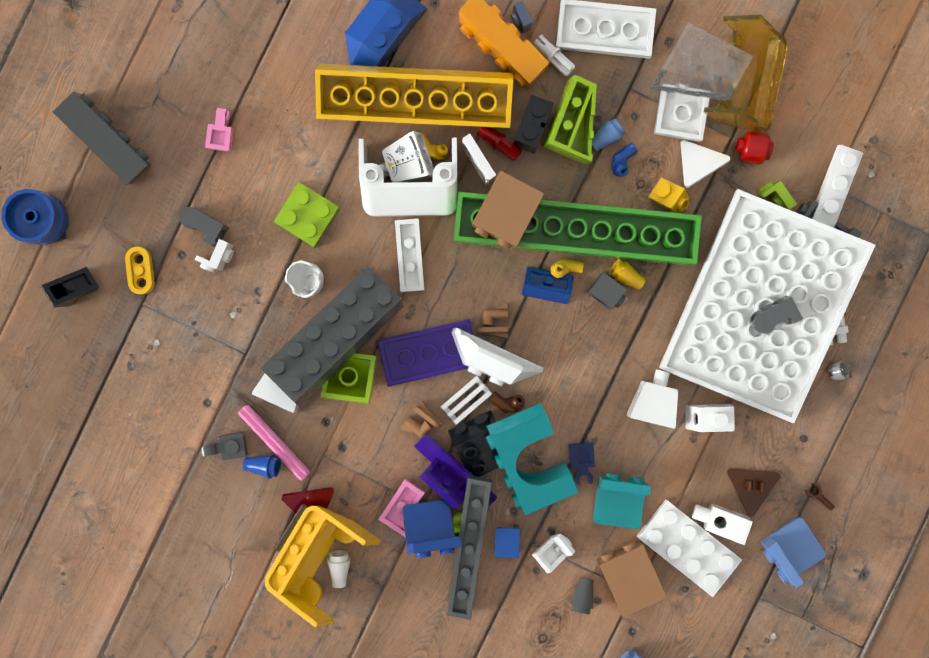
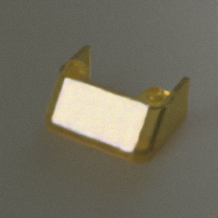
M762 15L724 16L723 22L733 30L729 38V47L737 55L728 99L720 100L715 108L704 107V113L720 124L752 131L767 132L771 127L787 54V41Z

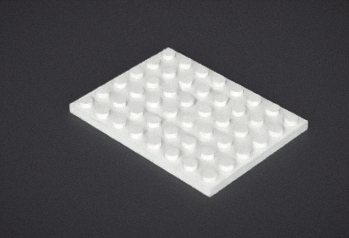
M737 189L659 368L786 421L795 423L875 248V244ZM786 295L793 298L803 317L802 320L796 323L789 322L787 319L775 325V328L766 334L754 330L750 325V317L754 312Z

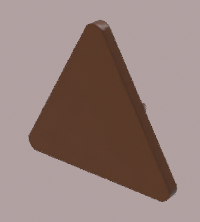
M729 469L727 471L744 509L750 517L755 515L780 478V474L777 472Z

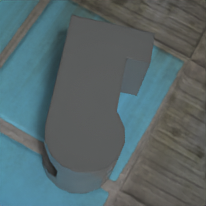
M186 207L180 213L181 224L206 234L204 242L216 247L219 239H223L229 229L228 226L193 207Z
M786 295L754 312L750 317V325L754 330L766 334L771 332L775 325L787 319L789 322L796 323L802 320L803 317L793 298Z

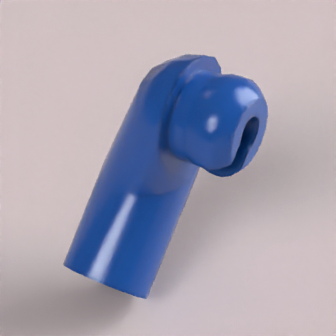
M628 144L613 155L612 172L615 176L624 177L627 175V159L637 153L634 144Z

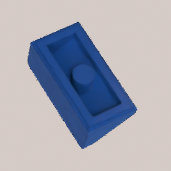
M527 266L522 295L568 304L574 276L566 274L561 278H556L551 274V271Z

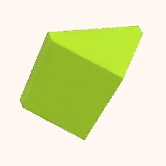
M355 353L322 385L320 397L369 404L375 383L376 356Z

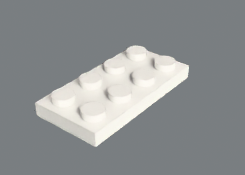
M561 0L556 48L650 59L652 56L656 9L578 0Z
M666 499L637 534V538L712 597H714L742 561L740 557Z

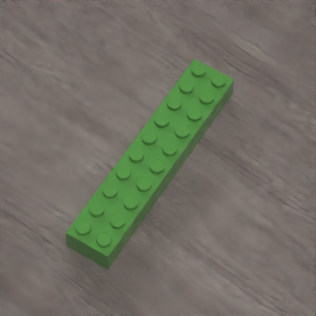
M458 192L454 243L503 248L496 244L497 239L489 235L488 238H484L475 233L476 228L472 226L487 194ZM541 200L516 249L692 266L696 265L698 260L702 215Z

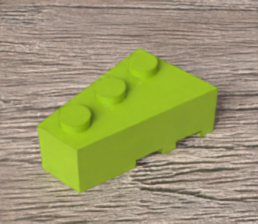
M573 75L567 80L542 144L543 148L583 165L592 162L593 117L595 116L597 84L577 75Z

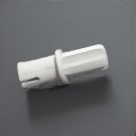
M543 34L540 35V40L536 39L533 46L548 60L549 64L554 65L564 76L570 75L574 71L575 65L561 53L560 48H556Z

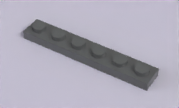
M468 476L459 532L462 547H457L447 612L448 616L471 620L492 487L491 479Z

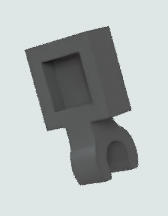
M244 432L219 436V443L202 446L203 456L221 453L222 460L248 456Z

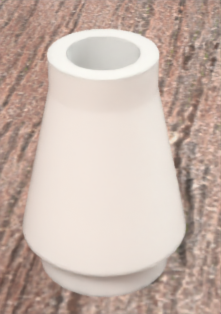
M345 550L331 551L327 558L332 587L334 588L346 586L351 558Z

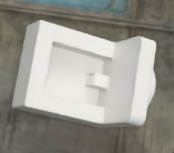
M219 239L210 260L201 256H196L195 260L201 262V268L210 272H214L215 269L223 271L225 264L229 263L233 257L234 250L232 248L234 245Z
M556 534L550 536L532 556L546 573H551L567 556H572L575 550L572 548L571 541L566 536Z

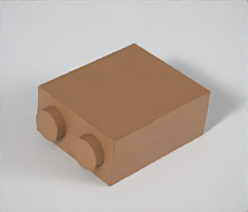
M500 170L472 223V226L476 228L474 232L484 238H488L489 235L497 239L496 244L507 250L511 247L516 249L544 193Z
M640 540L627 541L622 545L623 548L616 551H605L600 555V558L596 559L623 618L667 599L646 549Z

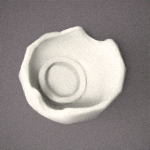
M300 260L292 263L287 269L285 282L292 288L293 294L302 298H311L316 296L323 288L324 275L316 264Z

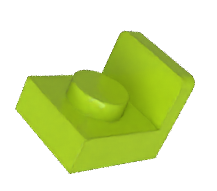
M770 181L758 189L760 194L756 197L763 199L770 195L771 203L788 210L797 205L781 181L772 184Z

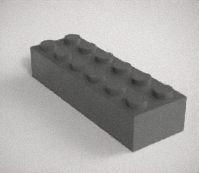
M367 266L260 369L300 408L403 308L402 298Z

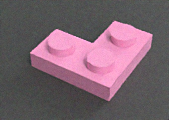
M405 478L378 520L405 537L402 508L408 504L418 503L425 491Z

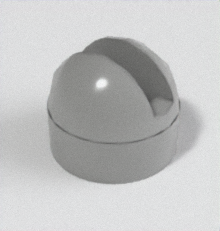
M844 361L834 362L828 367L827 372L832 373L829 376L835 381L848 379L849 370Z

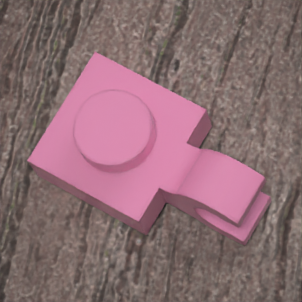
M217 108L215 125L208 124L205 148L231 152L234 128L227 127L230 120V111H227V109Z

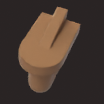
M503 303L494 309H485L482 312V326L485 327L478 328L477 335L508 339V327H493V319H508V303Z
M422 400L414 411L425 419L423 424L421 425L409 416L400 429L415 433L422 438L431 431L433 426L440 428L443 422L429 410Z

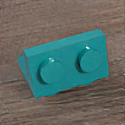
M606 473V476L599 475L593 521L596 524L631 529L640 528L645 495L650 496L651 486L641 477L630 476V479H623L621 475Z

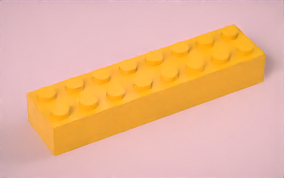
M319 64L315 69L316 119L510 128L513 73Z

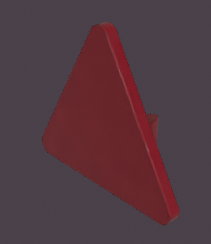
M329 487L287 493L282 495L281 500L295 514L303 504L307 508L310 506H321L327 509L334 489Z

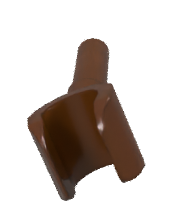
M811 483L816 487L817 491L812 495L808 490H805L806 495L817 498L829 510L834 509V505L822 494L820 485Z

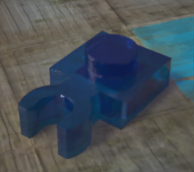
M593 442L568 444L570 468H577V472L574 475L575 483L580 485V476L587 475L588 483L592 484L593 476L588 471V467H595Z

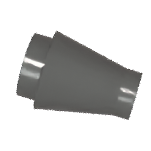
M579 578L578 585L570 602L572 604V611L590 614L591 609H593V579Z

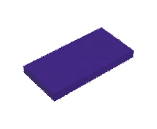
M470 319L377 340L387 386L468 369L469 367L462 363L451 332L453 328H459L473 335Z

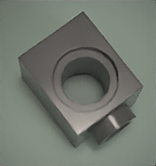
M603 272L586 293L606 308L613 309L614 306L618 308L624 302L626 296L623 294L627 289Z

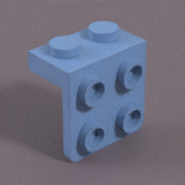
M801 517L794 518L760 541L765 548L763 553L771 564L775 563L779 569L777 574L785 584L790 583L795 588L804 583L799 574L826 556L825 551Z

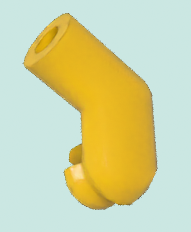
M423 133L430 158L434 160L446 158L448 147L445 144H430L425 133Z
M562 258L551 266V274L556 278H561L569 272L582 274L584 262Z

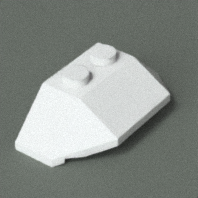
M453 328L451 332L462 363L469 367L467 371L480 377L482 373L490 376L489 381L499 386H503L504 383L511 385L542 373L544 369L459 328Z

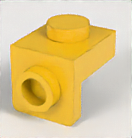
M662 177L648 196L650 201L670 210L672 213L684 212L690 200L685 188Z

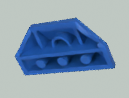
M370 0L345 32L349 64L383 67L427 11V8L417 0Z

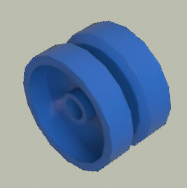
M23 189L16 191L7 198L2 207L1 219L5 230L11 237L22 242L37 245L55 243L63 236L68 227L69 217L63 203L56 197L38 190Z

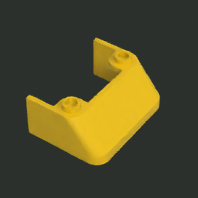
M310 506L305 509L265 577L266 589L315 628L333 624L335 620L317 606L322 597V588L318 582L312 579L335 539L341 543H352L356 540L363 546L379 545L381 543L379 538L355 521L321 506Z

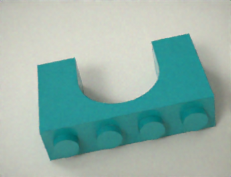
M541 403L487 426L490 434L486 436L491 450H497L499 455L494 456L500 470L505 468L507 475L503 477L508 489H514L515 494L512 495L517 509L522 507L525 516L579 493L565 462L535 474L525 473L516 467L518 455L526 446L554 434Z

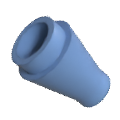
M615 118L611 121L607 120L594 135L592 147L596 152L621 140V137L626 134Z

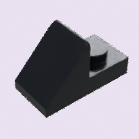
M85 267L41 285V288L53 308L71 306L75 299L97 291L99 286L88 268Z

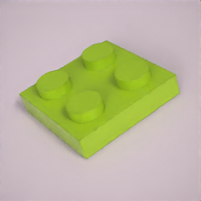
M298 182L275 218L274 223L315 248L340 207Z

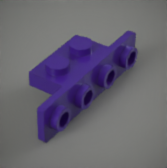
M425 434L414 446L431 462L420 478L456 509L465 499L468 476L474 475L438 444L435 439ZM492 491L490 493L489 506L497 499V496Z

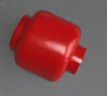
M750 130L743 137H738L735 151L739 152V159L741 161L760 165L765 160L770 159L774 142L771 141L768 134Z

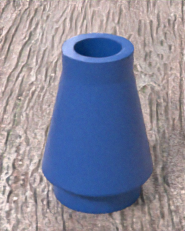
M275 455L245 457L243 461L244 471H249L269 479L277 477L281 468V461Z

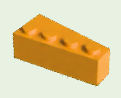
M468 0L459 9L460 31L467 38L470 39L472 37L478 42L477 46L484 54L487 55L489 53L496 59L494 61L501 70H508L510 73H513V81L518 86H525L529 89L548 69V60L528 39L524 41L520 39L521 34L513 23L507 22L506 24L503 21L504 19L500 14L501 11L495 4L489 6L484 0Z

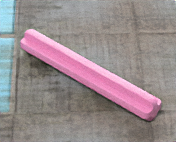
M249 405L244 406L238 412L239 416L299 480H304L310 474V470Z

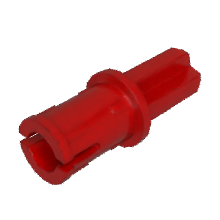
M480 127L477 135L492 145L493 150L498 149L513 161L517 160L521 155V149L506 139L504 133L500 134L492 127Z

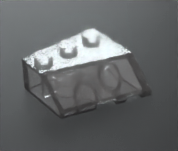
M688 22L651 89L728 101L753 56Z

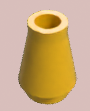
M616 260L609 271V275L616 282L633 287L636 290H640L646 281V278L641 276L626 260Z

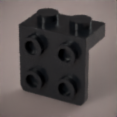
M491 410L448 430L454 448L463 465L475 477H480L499 468L494 457L499 454L496 449L491 450L486 436L490 435L487 426L496 422Z

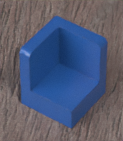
M514 524V528L497 527L495 529V557L519 558V525Z

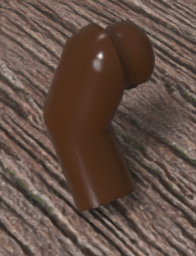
M496 391L488 400L504 413L519 411L525 404V399L521 395L504 398Z

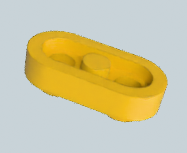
M133 247L127 251L125 256L128 286L133 293L145 295L150 293L155 285L152 256L145 248ZM142 255L143 262L139 264L137 258ZM144 278L146 280V285L144 287H141L140 281Z

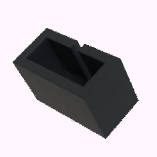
M531 95L515 136L514 145L535 154L554 103Z

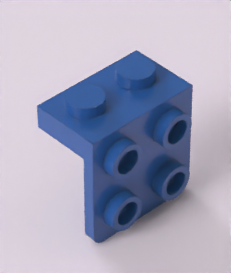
M445 500L403 506L402 513L408 555L416 554V558L430 557L431 551L440 550V555L455 553L454 548L462 547L461 537H454L450 504Z

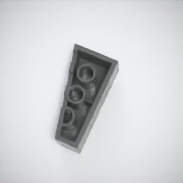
M73 92L53 113L126 185L133 183L151 165L147 161L149 156L141 148L138 147L136 149L130 143L131 138L121 129L118 130L112 124L113 120L103 111L100 112L88 95Z

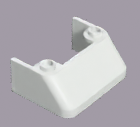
M452 138V162H442L434 168L433 182L384 183L383 170L377 164L368 163L367 144L364 139H359V180L362 205L365 212L372 217L452 215L457 210L458 202L457 138Z

